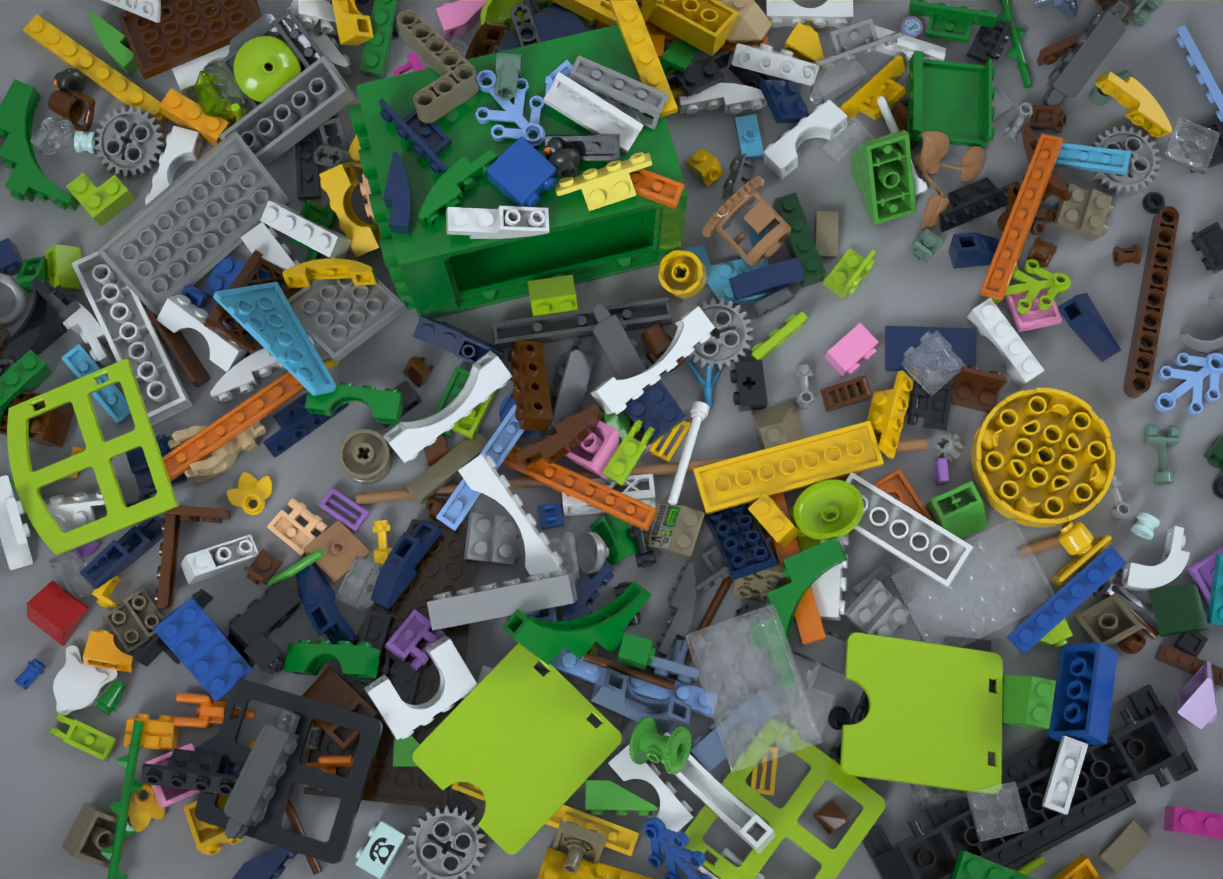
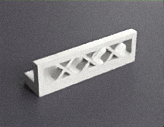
M874 25L878 38L895 33L894 31ZM902 34V37L897 38V43L885 46L883 43L877 45V50H875L894 57L900 55L906 61L910 60L914 51H923V59L944 61L947 48Z
M560 72L556 75L552 87L543 100L544 103L593 134H620V149L625 154L628 153L644 126Z
M653 474L630 475L624 483V486L627 488L621 493L655 508ZM604 478L592 479L610 488L618 484L610 478L606 480ZM639 482H649L650 490H639L635 486ZM562 493L564 516L605 513L571 496L567 497L566 494Z

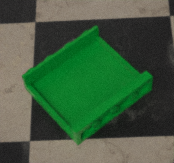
M914 51L909 60V140L923 142L922 132L938 131L948 136L949 144L986 148L995 135V128L992 127V120L995 115V108L992 107L995 95V88L992 87V81L995 76V68H992V59H988L984 66L923 59V51Z

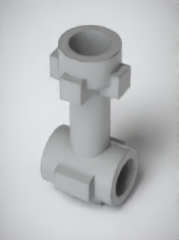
M1027 102L1017 106L1015 110L1016 119L1012 127H1007L1004 132V139L1010 143H1016L1020 139L1022 133L1019 130L1023 122L1030 119L1033 113L1031 104Z
M799 365L796 367L797 370H795V377L800 380V395L797 396L796 402L803 409H807L815 400L814 395L809 391L808 377H812L813 374L812 370H810V365Z
M1113 476L1108 488L1115 506L1111 514L1115 519L1124 520L1128 518L1131 507L1122 500L1118 488L1122 486L1121 480H1118L1117 476Z

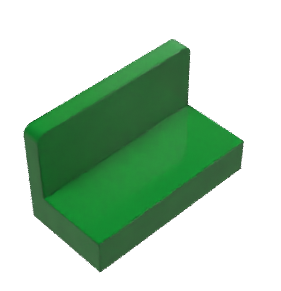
M674 39L660 61L665 76L671 67L685 72L696 56L698 49Z
M608 514L589 525L592 532L599 534L603 541H605L609 549V556L606 560L610 565H616L626 557L639 553L635 537L631 538V529L627 522Z

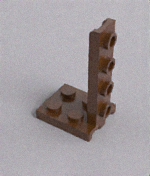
M1095 0L1098 5H1101L1103 11H1107L1117 1ZM1130 8L1122 21L1125 26L1129 24L1128 18L1133 15ZM1083 31L1041 49L1037 58L1038 66L1044 64L1051 65L1059 57L1064 56L1068 50H1072L1077 44L1076 39Z
M178 505L179 507L163 513L166 514V519H163L161 525L164 539L159 547V555L162 556L161 566H158L157 579L160 580L159 589L155 591L157 608H171L173 606L181 520L200 522V518H203V522L223 524V519L230 520V510Z

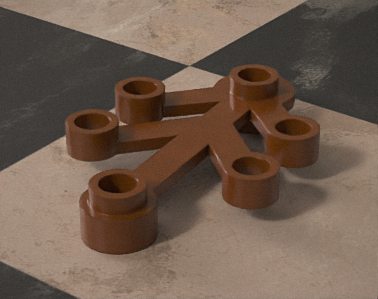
M1019 184L1010 185L1007 189L1008 201L1006 212L1001 214L997 222L1001 231L1005 229L1021 187ZM1014 188H1015L1016 191H1017L1016 195H1015L1014 192H1013V189H1014ZM1045 189L1040 204L1053 195L1047 189ZM1038 208L1035 217L1045 219L1049 223H1054L1057 209L1044 210ZM1041 221L1033 222L1029 232L1033 235L1043 234L1045 231L1044 223ZM1036 225L1039 227L1038 232L1036 231Z

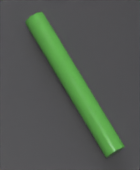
M322 548L317 549L267 581L268 586L273 583L277 585L281 580L286 581L325 556L324 550Z

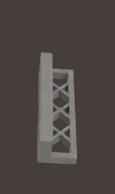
M579 55L568 78L582 85L620 111L654 130L669 94ZM597 93L605 95L606 98L599 96ZM620 103L628 105L629 108L621 106ZM643 113H647L651 116H654V118L651 119L649 117H646L643 115Z

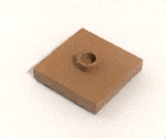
M339 520L305 546L303 550L307 555L319 548L324 550L325 556L315 563L335 583L370 554V551Z

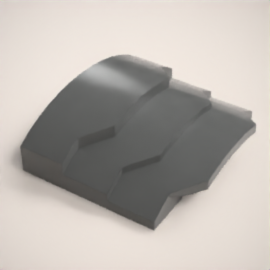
M288 9L280 16L265 13L257 21L230 40L229 54L220 60L219 63L238 86L233 71L236 54L247 41L260 36L276 37L286 42L298 56L301 72L322 56H326L292 11ZM271 64L264 65L266 71L273 70ZM244 94L254 108L261 104Z

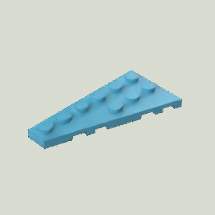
M277 282L216 291L213 298L313 396L334 392L336 388L335 382Z

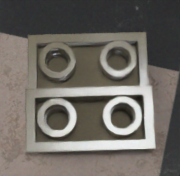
M144 588L123 600L122 604L103 615V618L128 655L151 641L156 636V632L153 630L154 626L164 619Z

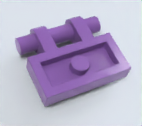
M414 609L385 644V648L403 662L408 655H411L414 660L410 667L417 671L421 665H425L429 660V654L425 648L446 634L440 629L434 635L429 632L431 628L430 620ZM421 639H424L427 644L422 650H419L416 646Z

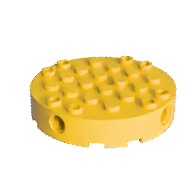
M1036 388L1026 391L1022 390L1008 396L986 415L973 438L971 468L979 491L998 513L1021 525L1035 528H1050L1072 522L1100 502L1113 479L1115 450H1113L1110 439L1111 434L1103 419L1096 415L1089 404L1077 396L1062 390ZM1038 453H1042L1046 457L1047 462H1042Z

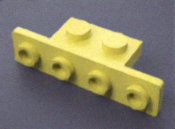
M636 153L628 160L622 162L619 160L612 161L604 168L598 170L592 168L584 171L580 176L562 178L559 180V183L555 184L557 196L582 189L589 211L636 196L629 173L651 166L650 153Z

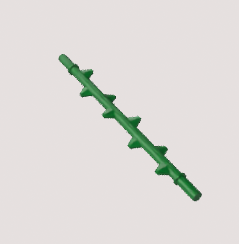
M1000 0L1003 12L996 18V21L1001 24H1006L1008 20L1012 22L1009 29L1012 30L1010 39L1013 47L1006 52V56L1017 60V69L1020 71L1024 88H1030L1033 84L1028 70L1029 64L1026 62L1020 41L1027 32L1025 29L1016 27L1010 6L1013 0Z
M134 720L131 742L128 744L129 753L117 759V763L126 771L121 799L111 803L109 806L112 811L118 814L113 845L101 851V855L110 860L107 879H127V875L119 870L124 838L135 833V829L127 824L131 794L143 789V784L134 778L144 721Z

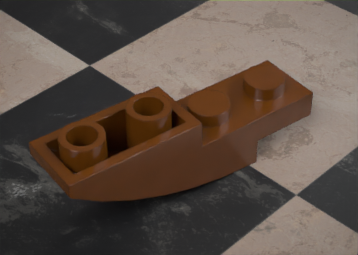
M588 405L573 416L568 415L561 418L560 422L554 425L557 431L556 434H548L542 438V441L536 444H527L522 447L521 451L516 453L519 461L527 466L542 458L549 464L561 459L590 435L603 416L602 410L596 405Z

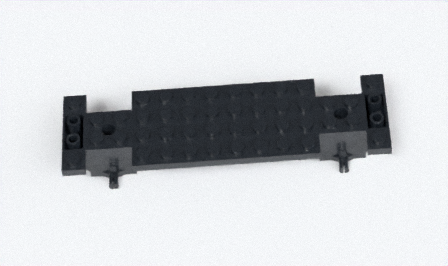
M1149 684L1127 695L1139 717L1134 719L1129 708L1123 709L1119 713L1125 724L1108 733L1107 744L1088 745L1068 815L1042 806L1060 746V742L1048 736L1002 760L1001 789L998 793L988 795L946 789L921 802L933 825L922 830L917 818L907 822L913 835L891 845L881 824L870 829L862 843L881 879H951L960 850L1013 869L1136 804L1137 802L1127 786L1128 783L1137 781L1146 775L1154 774L1160 787H1164L1170 784L1163 771L1166 766L1174 781H1179L1198 771V768L1187 751L1188 747L1164 705L1162 706ZM1131 742L1137 746V753L1135 755L1129 750ZM923 851H927L930 854V861L926 865H923L920 861V854Z

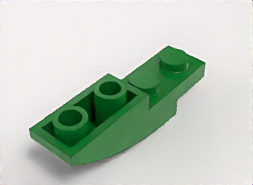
M492 149L473 162H470L466 156H463L438 179L428 193L418 215L423 229L437 224L442 216L446 214L447 207H460L464 201L462 191L471 189L476 184V181L483 176L487 177L486 170L497 160V156Z

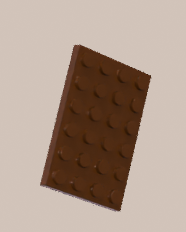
M160 0L161 15L160 22L158 23L129 11L118 15L144 80L230 45L232 38L261 17L254 0Z

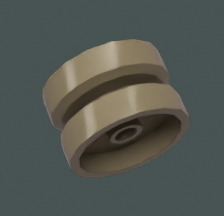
M359 429L350 433L342 441L339 448V461L343 470L355 482L363 485L375 484L382 481L389 474L393 465V454L386 440L378 432L370 429Z

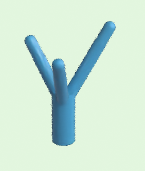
M689 361L688 365L703 388V403L712 408V389L722 371L718 369L711 381L712 366L708 365L705 383L694 364Z

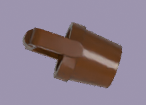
M56 90L50 95L48 100L49 109L67 121L66 125L78 131L86 132L90 130L95 112V100L78 91H73L72 94ZM85 112L83 126L77 124L76 122H78L81 119Z
M659 323L641 334V338L649 351L646 356L652 365L657 361L656 359L664 354L673 340ZM682 356L679 359H677L676 361L678 364L669 372H672L673 370L682 366V363L688 358V356L685 358Z

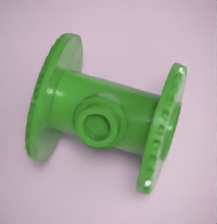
M644 717L637 723L631 735L629 744L630 758L639 765L644 764L648 759L654 763L664 760L666 771L669 774H678L683 770L690 756L692 746L691 733L686 727L680 726L670 736H663L657 733L655 720L650 717Z

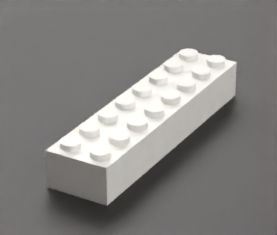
M97 251L73 262L72 266L116 361L119 362L126 358L130 359L151 425L153 426L192 407L193 405L164 343L146 312L147 307Z

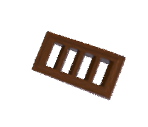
M865 375L820 390L827 412L868 401L872 397ZM857 385H860L862 395H859ZM849 387H851V389H852V393H853V396H854L853 398H850V395H849V392H848V389H847V388H849ZM838 390H842L844 401H841ZM833 392L836 400L835 404H832L829 393Z

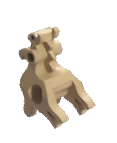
M258 421L202 461L191 463L189 465L191 469L184 472L187 478L195 476V483L201 485L222 473L228 472L242 450L251 452L258 447L255 439L266 433L265 426ZM194 425L190 428L174 432L172 434L174 439L168 442L169 448L178 447L207 426Z

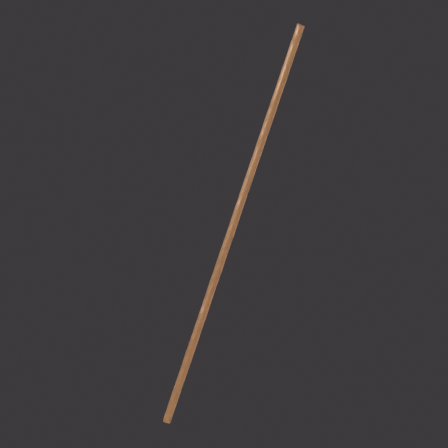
M926 438L898 441L896 452L927 449ZM735 457L689 461L686 473L693 472V469ZM680 462L635 466L630 475L653 474V476L676 474ZM590 471L576 472L590 479L602 478ZM529 477L507 479L510 483L509 490L546 486ZM459 483L447 484L431 497L451 496ZM407 488L356 493L357 505L416 499Z

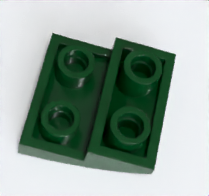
M1197 584L1179 585L1148 591L1160 637L1184 632L1185 634L1209 629Z

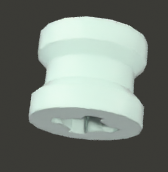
M76 131L74 136L75 151L77 153L88 151L90 154H96L97 150L94 149V146L98 145L99 142L95 141L94 137H98L97 133L89 132L85 134L83 131Z
M1139 512L1136 516L1137 522L1132 525L1131 531L1139 537L1151 540L1154 537L1153 531L1159 526L1160 521L1150 514Z

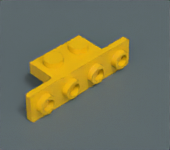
M897 55L849 100L842 104L839 109L847 115V123L860 112L876 121L882 116L877 103L878 97H885L889 108H891L906 94L905 87L895 82L906 70L902 56Z
M903 370L898 371L893 389L874 391L866 420L871 422L874 434L882 433L879 449L889 459L895 457L905 413L908 408L910 391L913 389V380Z

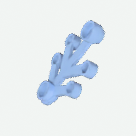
M490 70L481 71L477 75L479 89L483 92H489L505 111L489 110L486 107H480L476 110L477 121L481 124H486L490 120L516 123L520 129L504 128L502 125L493 126L491 129L493 140L501 142L505 138L519 139L522 137L533 148L540 146L545 140V131L539 125L540 114L544 109L543 98L537 95L531 97L529 101L531 116L530 122H528L523 116L525 94L529 91L528 81L524 78H518L517 86L524 84L526 87L524 89L517 88L513 105L511 101L501 100L498 96H495L496 75ZM490 81L491 85L484 86L483 83ZM536 101L541 103L539 107H535L532 104ZM481 113L488 114L485 118L479 117ZM497 130L503 132L500 136H496L494 133ZM534 133L537 135V138L530 139L529 135Z
M1180 353L1175 357V364L1178 367L1183 368L1189 364L1203 368L1198 372L1163 366L1158 371V377L1163 381L1170 378L1186 380L1172 392L1162 393L1155 399V407L1160 412H1168L1173 409L1176 404L1175 400L1192 388V401L1188 405L1187 410L1193 416L1200 414L1204 408L1202 404L1203 379L1208 375L1209 389L1204 393V398L1208 402H1215L1220 398L1219 375L1223 373L1222 354L1211 353L1206 358ZM1179 358H1185L1186 363L1180 362ZM1212 361L1217 363V368L1212 366ZM1162 371H1168L1169 376L1163 375ZM1209 392H1213L1215 398H1211ZM1161 400L1166 402V407H1163L1160 404ZM1193 405H1196L1198 407L1197 412L1193 410Z

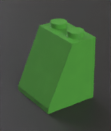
M1003 675L1002 725L1030 731L1049 729L1056 681L1035 676ZM994 680L993 690H992V693H995V694H996V680Z

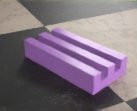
M332 487L318 505L356 533L365 522L366 517L368 518L370 515L365 509ZM332 495H335L362 514L360 518L331 498ZM329 502L357 522L352 524L327 507L326 503Z

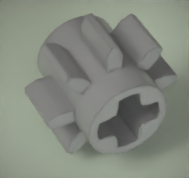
M949 432L938 437L934 446L939 451L937 456L939 458H947L950 462L960 457L964 445L960 443L962 438L956 434L951 435Z

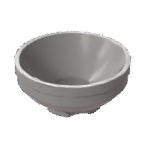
M585 531L579 536L577 541V563L582 572L586 574L596 573L602 568L609 556V549L599 534Z

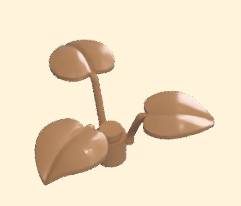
M938 131L922 132V151L915 156L913 165L915 169L923 172L922 177L926 178L938 192V194H933L929 198L925 206L921 224L922 231L939 225V214L949 210L948 198L943 197L944 193L929 175L936 174L940 166L961 170L960 180L964 182L974 180L981 173L985 163V151L982 147L972 146L967 149L962 157V165L956 166L940 162V158L944 157L949 149L948 136Z

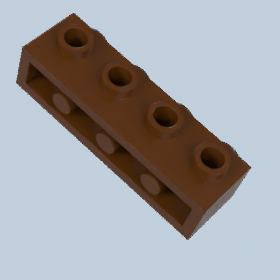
M516 340L508 351V361L511 362L510 374L513 376L510 379L514 384L513 400H516L515 418L519 422V429L546 431L553 421L543 344L537 341Z

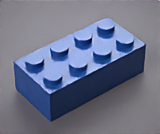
M193 596L153 628L215 701L231 690L237 681L244 679L254 670L251 663Z
M1101 642L1061 646L1049 737L1058 742H1061L1062 736H1067L1088 745L1107 744L1118 652Z

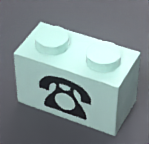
M380 821L379 825L375 823L368 834L371 838L367 845H362L355 857L358 861L355 865L375 877L383 879L408 835L385 821Z

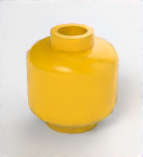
M1070 521L1060 528L1061 534L1058 537V541L1070 555H1078L1080 557L1093 547L1094 537L1083 523L1076 522L1073 524Z

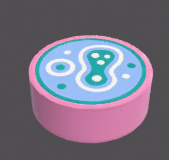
M907 17L901 23L900 32L917 38L922 31V23L916 17Z

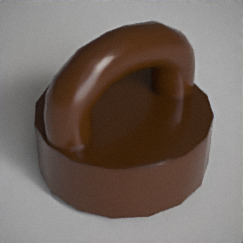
M430 497L427 499L426 507L430 511L429 517L439 521L436 517L447 501L443 498L436 500Z
M1135 632L1121 640L1119 648L1125 653L1136 654L1143 649L1146 640L1142 634Z

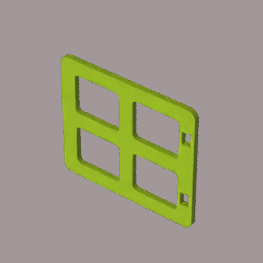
M772 718L765 724L721 785L768 823L775 832L774 839L760 854L752 849L741 866L735 867L703 841V836L718 817L705 804L685 831V834L689 837V843L684 848L691 851H700L703 854L709 851L718 858L715 866L707 860L703 866L720 879H755L784 838H788L821 864V869L814 879H836L884 811L886 803L883 797L858 778L846 775L837 762L780 719ZM775 741L781 743L810 766L807 776L781 809L774 806L746 784L748 775ZM825 781H831L861 804L863 808L835 849H830L798 824L799 816Z

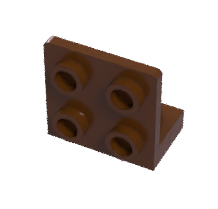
M973 365L962 367L953 379L951 404L989 413L996 406L999 390L1007 383L1008 377L1002 376V373L998 371H981L979 367Z

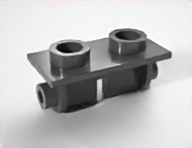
M747 154L732 160L729 170H731L729 178L726 179L723 185V199L732 196L746 184L741 179L745 181L750 180L754 165L752 160L745 159Z

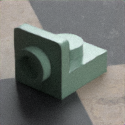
M926 228L919 238L913 242L909 251L912 252L914 258L927 263L944 241Z

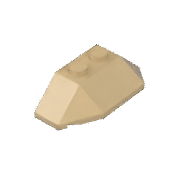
M717 0L739 12V16L726 39L730 43L761 42L773 26L769 18L753 0Z

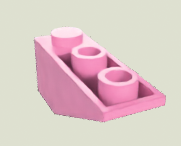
M459 0L453 3H444L436 8L437 17L446 41L467 34L480 21L481 10L487 0Z

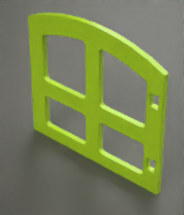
M130 359L121 360L9 408L7 443L15 488L31 524L55 555L64 554L179 507ZM108 374L109 381L99 384L97 378ZM120 382L135 424V429L105 442L90 396L93 392ZM44 401L46 407L36 411L34 404ZM71 402L84 438L85 451L33 472L29 451V420ZM142 447L157 494L150 499L127 507L112 465V459ZM92 467L102 493L107 515L65 533L48 510L39 491L46 485Z

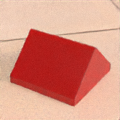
M51 581L27 602V619L60 645L65 646L89 608L55 581Z

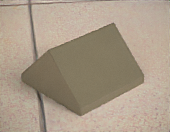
M1116 593L1075 615L1089 643L1101 642L1108 647L1143 629L1140 622Z

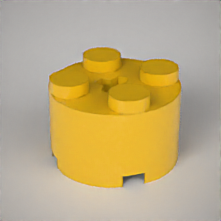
M683 250L672 251L660 263L659 281L675 297L681 299L694 297L702 291L707 283L706 267L692 252ZM681 271L685 272L686 276L684 278L681 277Z

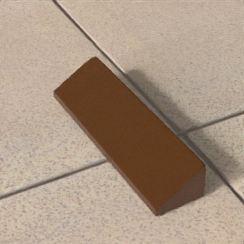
M147 308L146 312L190 382L197 388L211 379L182 332L173 333L156 320L159 315Z

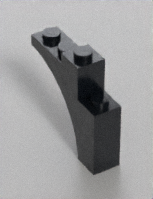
M37 276L30 281L34 289L32 308L19 329L3 344L17 361L29 350H32L38 356L67 332L62 326L63 322L81 308L76 302L78 297L70 288L65 290L61 285L55 288L48 280L43 282Z

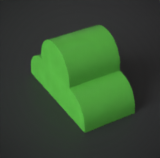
M902 130L860 143L858 151L851 153V169L855 183L863 194L864 204L873 224L877 225L916 213L909 133Z

